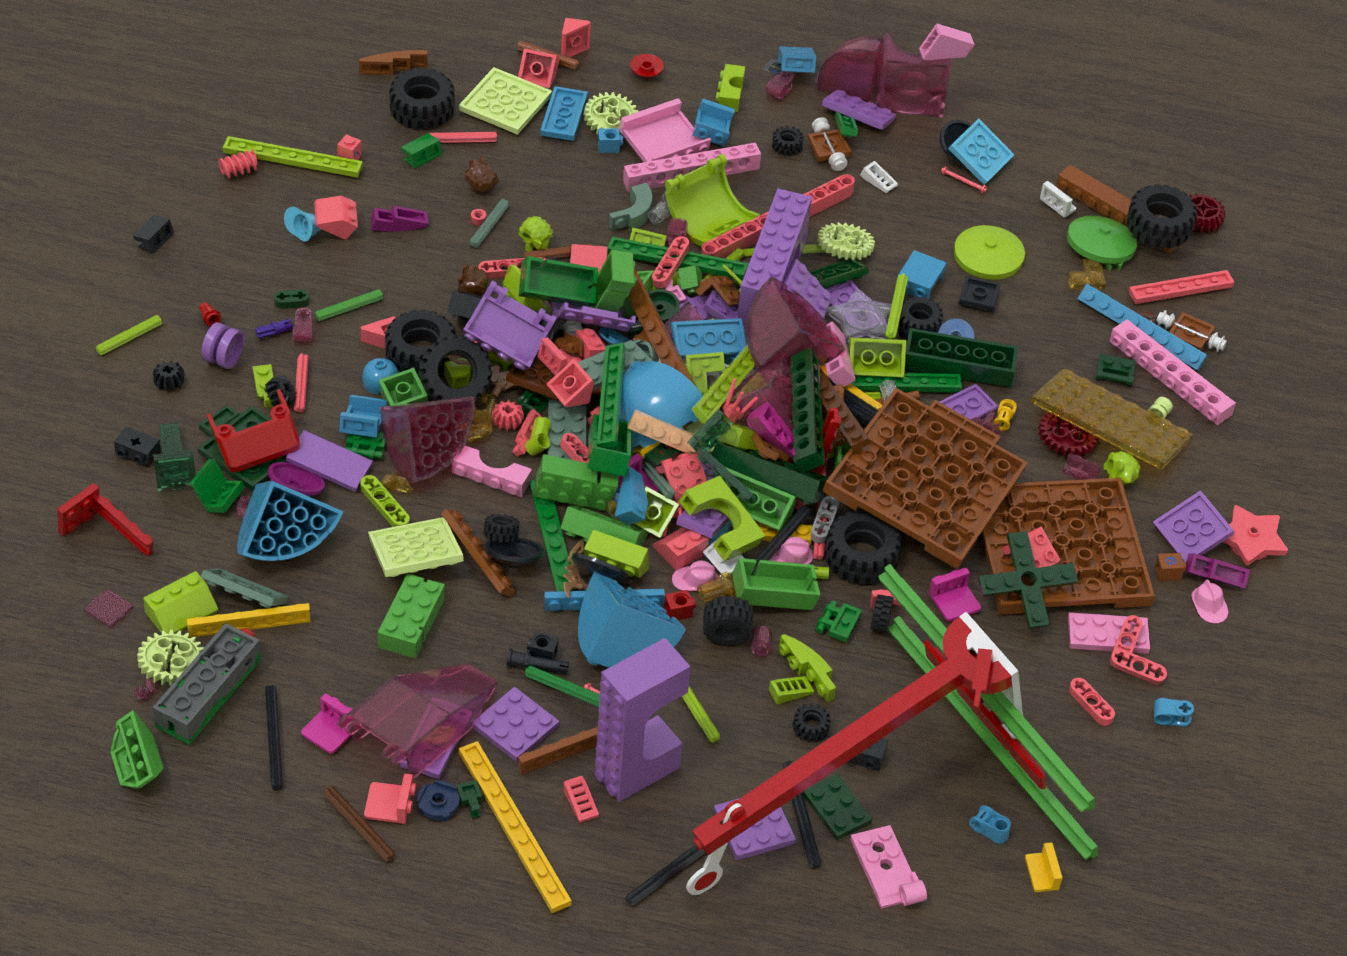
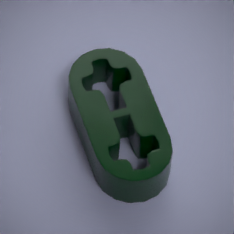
M305 290L278 291L274 294V304L280 309L302 308L309 304V294Z

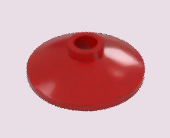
M640 54L631 60L630 68L636 75L654 77L663 71L664 64L655 55Z

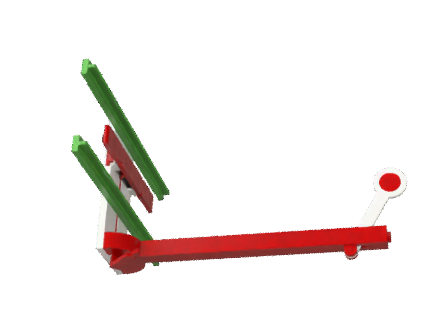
M889 564L884 567L885 572L878 576L880 582L884 584L885 588L890 591L891 595L896 598L938 648L932 646L928 640H925L923 644L900 616L893 619L894 624L889 626L888 630L925 675L740 799L730 802L725 809L692 830L695 837L693 843L699 851L703 849L708 857L703 868L698 870L689 879L686 889L691 895H699L712 888L723 874V869L719 862L730 840L944 696L1084 860L1090 857L1092 859L1097 857L1098 846L1047 788L1044 771H1046L1047 775L1051 777L1052 781L1056 783L1059 789L1081 813L1086 810L1090 812L1095 809V798L1081 785L1077 777L1023 717L1019 673L1007 657L967 612L955 619L946 628Z

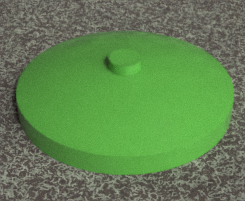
M1084 216L1075 219L1068 228L1067 240L1070 246L1077 253L1090 260L1116 264L1131 259L1135 254L1137 239L1125 225L1113 219L1101 216Z

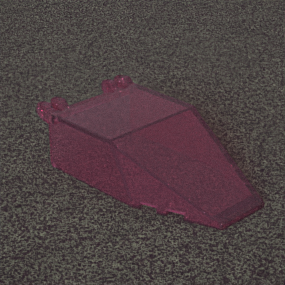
M469 663L392 676L349 713H344L340 717L337 726L340 729L347 727L346 732L352 735L353 740L356 742L360 741L368 733H371L387 743V747L382 752L383 757L389 758L393 755L391 761L394 764H399L406 760L408 772L415 778L471 730L473 721L482 712V706L489 700L498 685V681Z

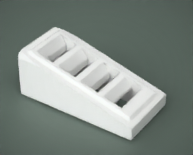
M875 161L864 167L860 174L863 179L885 193L898 186V183Z

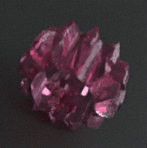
M681 218L670 220L667 232V244L669 247L675 238L681 236L687 238L688 224L686 220Z

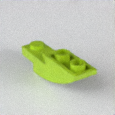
M785 634L781 635L778 648L781 655L785 656L789 661L791 669L795 670L799 677L806 674L808 680L816 686L818 694L823 696L827 703L834 700L836 687L831 681L833 670L827 662L804 643Z

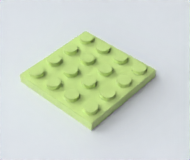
M493 67L459 104V111L518 135L551 98L552 91Z
M444 517L368 532L369 540L385 577H395L408 572L415 573L428 568L435 569L438 566L454 565L464 561L461 549Z

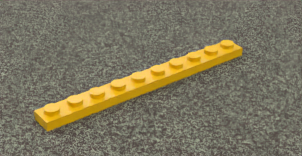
M477 741L459 748V755L473 779L477 780L484 798L551 913L571 906L572 900L479 742Z

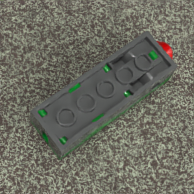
M225 623L152 707L155 728L190 745L261 661L260 640L255 638V634L248 628L239 630Z

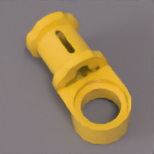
M1004 399L1001 401L997 411L998 416L993 422L997 430L1005 431L1010 428V419L1013 418L1016 412V403L1013 400Z

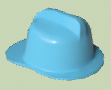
M289 207L285 211L284 223L287 230L300 240L308 241L321 230L316 227L315 215L305 213L296 207Z

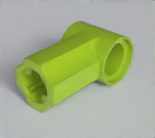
M537 417L534 420L531 437L525 443L526 450L530 455L536 456L550 447L548 436L551 424L550 420L546 417Z

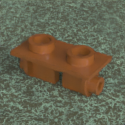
M564 332V337L557 338L554 341L558 349H564L568 353L582 356L583 342L581 338Z

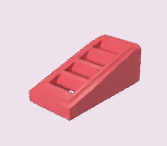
M579 776L565 781L563 791L579 823L599 817L598 810L584 777ZM590 808L589 811L581 813L582 810Z

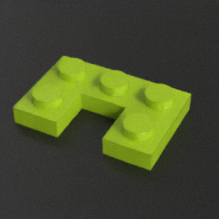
M724 353L686 355L687 369L696 387L704 395L708 390L706 372L725 371ZM726 401L721 405L719 409H722L724 407Z

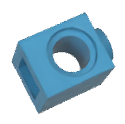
M619 128L598 129L597 142L599 153H619L620 146H623V135H619Z

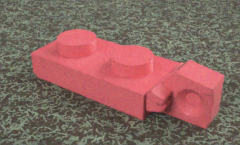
M534 409L529 412L516 436L515 442L517 444L512 453L517 457L527 452L525 443L531 437L534 420L537 417H542Z

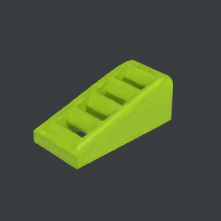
M806 676L777 679L769 683V691L777 705L814 694V690ZM800 684H804L806 689H803Z

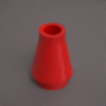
M207 302L199 306L206 325L212 326L216 322L220 323L221 314Z

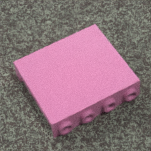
M679 98L621 118L619 131L643 162L709 150L711 138L701 139L692 136L694 127L680 111L682 102Z

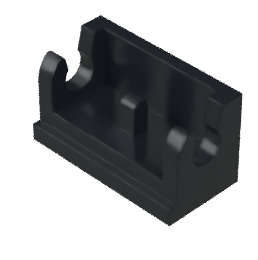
M153 215L133 235L134 240L143 243L139 244L138 248L154 254L174 233L169 218Z

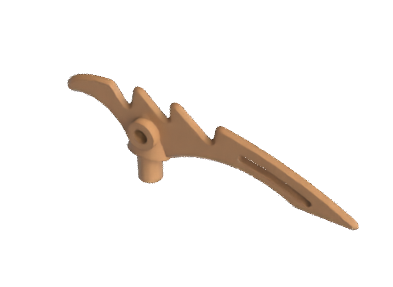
M455 354L446 356V358L457 364L471 366L468 361L456 360V358H464ZM501 365L491 366L493 373L490 380L495 385L491 394L496 397L499 396L501 390L505 391L509 387L517 386L506 381L507 373L510 370L500 372Z
M583 539L573 547L568 556V561L572 564L565 566V569L569 571V573L563 575L568 580V582H564V592L567 598H570L572 589L577 588L578 590L586 591L588 584L581 579L579 571L571 559L572 554L578 548H580L579 554L584 552Z

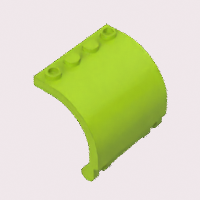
M724 154L718 155L716 159L708 160L706 165L684 176L679 174L675 176V179L665 181L666 200L673 220L688 240L701 247L704 243L760 216V214L743 207L731 191L725 172L727 159Z

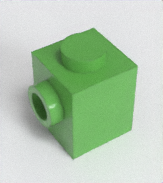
M694 265L678 269V286L680 289L688 293V295L697 294L695 290L703 280L701 268Z

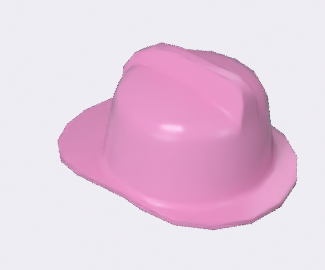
M791 537L782 544L769 561L810 564L813 560V553L809 548V543L804 539Z
M700 560L692 563L691 566L676 570L672 575V583L677 589L682 591H706L716 588L719 584V577L713 565Z
M1205 580L1204 584L1192 592L1191 597L1200 617L1206 622L1218 624L1227 618L1228 608L1223 598L1222 589L1218 585L1210 583L1209 580Z

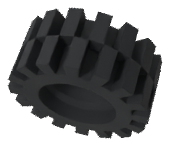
M786 125V128L784 126H781L780 129L776 128V131L774 130L772 148H774L775 152L778 151L779 155L783 153V156H786V154L792 156V153L797 155V152L800 153L803 146L804 136L802 131L800 132L798 128L795 130L794 126L789 128L788 125Z
M501 514L488 515L484 521V537H487L489 540L493 539L492 541L495 542L497 540L499 542L505 541L506 543L509 540L513 542L518 539L520 521L511 515L508 517L507 514H504V516Z
M877 595L871 629L887 632L894 597Z
M810 703L809 707L807 704H803V708L799 707L794 714L793 731H796L795 735L797 737L801 735V740L807 738V742L813 739L815 743L818 741V738L822 741L824 736L827 737L830 729L831 717H829V711L826 712L825 707L820 709L819 704L816 707L813 706V703ZM812 719L817 721L819 725L809 726L804 721Z

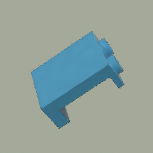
M779 46L778 63H781V71L815 73L816 55L812 48Z
M702 99L697 111L692 136L701 139L711 138V142L725 147L730 134L729 127L735 109Z
M914 250L898 274L902 275L904 273L905 276H908L905 293L918 296V298L926 297V299H929L930 293L938 279H942L945 275L947 262Z
M350 395L347 411L340 414L339 432L377 438L386 418L387 400Z

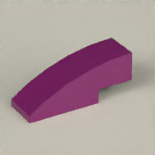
M393 206L392 210L374 207L370 216L371 230L409 231L428 227L429 225L426 211Z
M1189 553L1185 573L1245 589L1250 570L1217 559Z

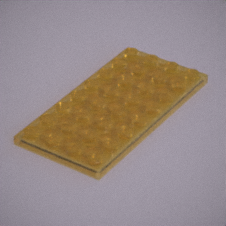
M1064 368L1032 395L1030 400L1031 403L1161 470L1191 441L1193 436L1187 429L1178 427L1169 420L1155 415L1152 411H1147L1136 403L1129 402L1120 395L1114 394L1106 390V388L1090 382L1089 379L1082 378L1074 374L1073 371Z

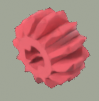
M509 399L507 402L500 401V404H495L492 412L494 426H498L500 430L505 428L507 432L509 429L515 430L516 427H521L524 419L522 406L517 405L516 401L511 403Z

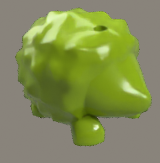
M538 216L528 217L522 223L518 232L519 236L526 243V251H533V247L537 250L548 249L550 239L553 238V230L550 228V224Z
M1120 451L1109 454L1103 469L1107 470L1109 478H1121L1122 484L1125 486L1133 483L1139 477L1140 465L1131 454Z

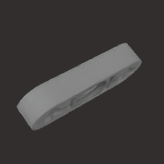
M826 496L822 499L811 530V539L816 543L826 542L828 530L838 512L839 501L832 496ZM829 505H832L830 511L827 510V507ZM827 517L830 521L823 522L820 518ZM820 528L823 529L821 535L818 534Z

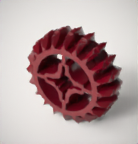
M1197 193L1194 196L1189 195L1197 207V217L1193 232L1199 231L1200 234L1202 232L1208 234L1209 231L1219 230L1224 223L1226 215L1221 201H1216V198H1211L1210 195L1204 196V194L1198 195Z

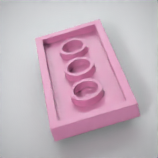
M1069 612L1068 632L1070 649L1113 651L1122 626L1128 616ZM1139 617L1143 624L1132 653L1149 654L1148 619ZM1134 622L1131 623L1129 633H1132L1135 627ZM1128 638L1121 639V643L1124 646L1132 644Z

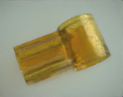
M724 572L716 580L697 586L699 598L703 602L721 596L730 597L736 595L733 576L730 572Z

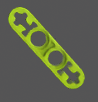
M366 475L361 479V491L392 527L410 524L409 515L375 476ZM376 495H384V496H385L383 499H376V498H375ZM387 507L395 508V510L392 512L386 511L385 509Z

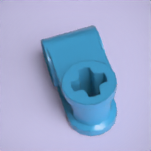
M1167 698L1155 700V723L1186 727L1191 723L1194 706L1189 701Z
M982 805L979 808V813L969 820L973 830L983 834L995 843H1005L1009 838L1010 820L995 812L989 806Z

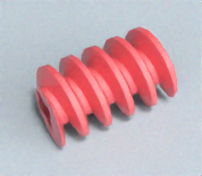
M253 149L251 152L245 151L244 154L240 152L237 156L233 154L231 158L226 156L224 160L222 158L218 159L220 171L228 179L231 178V173L237 177V171L244 175V169L250 173L251 167L254 171H257L258 162Z

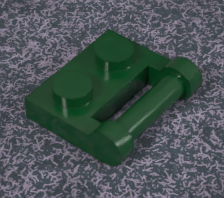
M1100 354L1096 380L1106 379L1127 383V386H1132L1136 360Z

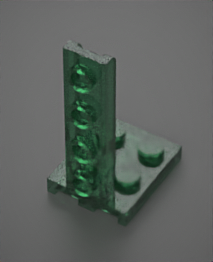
M718 409L687 443L699 454L697 458L704 465L708 462L712 466L710 470L716 476L722 475L726 479L724 482L731 490L736 488L739 491L737 495L745 503L749 501L754 504L756 496L707 451L717 444V439L722 434H726L733 424Z
M179 422L159 424L163 453L153 455L158 491H162L161 488L173 487V490L181 489L183 485H191V481L196 476L193 450L182 451Z

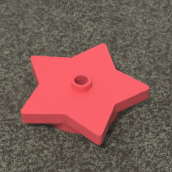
M1237 505L1234 506L1232 520L1229 525L1235 534L1223 541V543L1229 545L1231 550L1242 558L1246 566L1268 555L1285 556L1288 548L1277 534L1279 515L1256 516Z

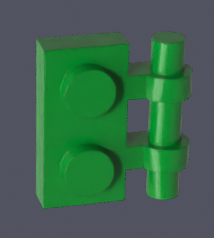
M379 432L376 438L348 433L346 447L344 448L363 457H368L370 460L375 458L382 459L388 434Z
M832 600L823 610L824 615L817 621L815 631L822 634L824 630L829 629L828 636L847 643L861 617L862 610L845 603L841 608H838V603ZM833 616L836 617L834 621L830 620V618Z

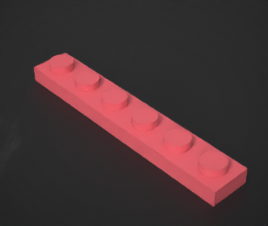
M1228 270L1132 286L1129 288V294L1135 304L1231 288L1234 286V280Z

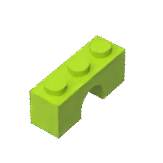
M725 64V69L721 70L720 80L722 81H719L718 91L720 92L716 94V102L735 109L734 112L739 110L745 66Z

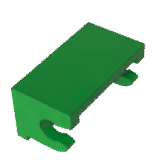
M429 133L401 147V151L408 156L404 160L414 169L442 155L440 140Z

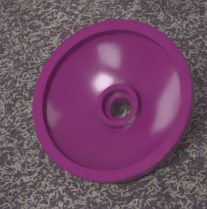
M289 462L273 463L268 469V476L271 481L306 496H315L324 490L325 482L320 476Z

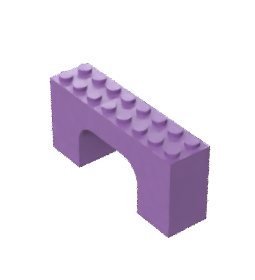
M777 188L741 284L738 318H742L745 334L769 340L773 337L781 313L783 294L780 288L791 262L796 259L800 262L804 246L806 245L812 196Z
M666 638L601 672L594 774L597 780L603 782L606 786L608 793L614 796L618 802L680 768L683 743L659 715L649 720L658 709L688 693L691 666Z

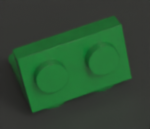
M209 459L191 481V486L207 512L225 513L228 511L231 504L239 497L245 487L242 481H227L214 459Z

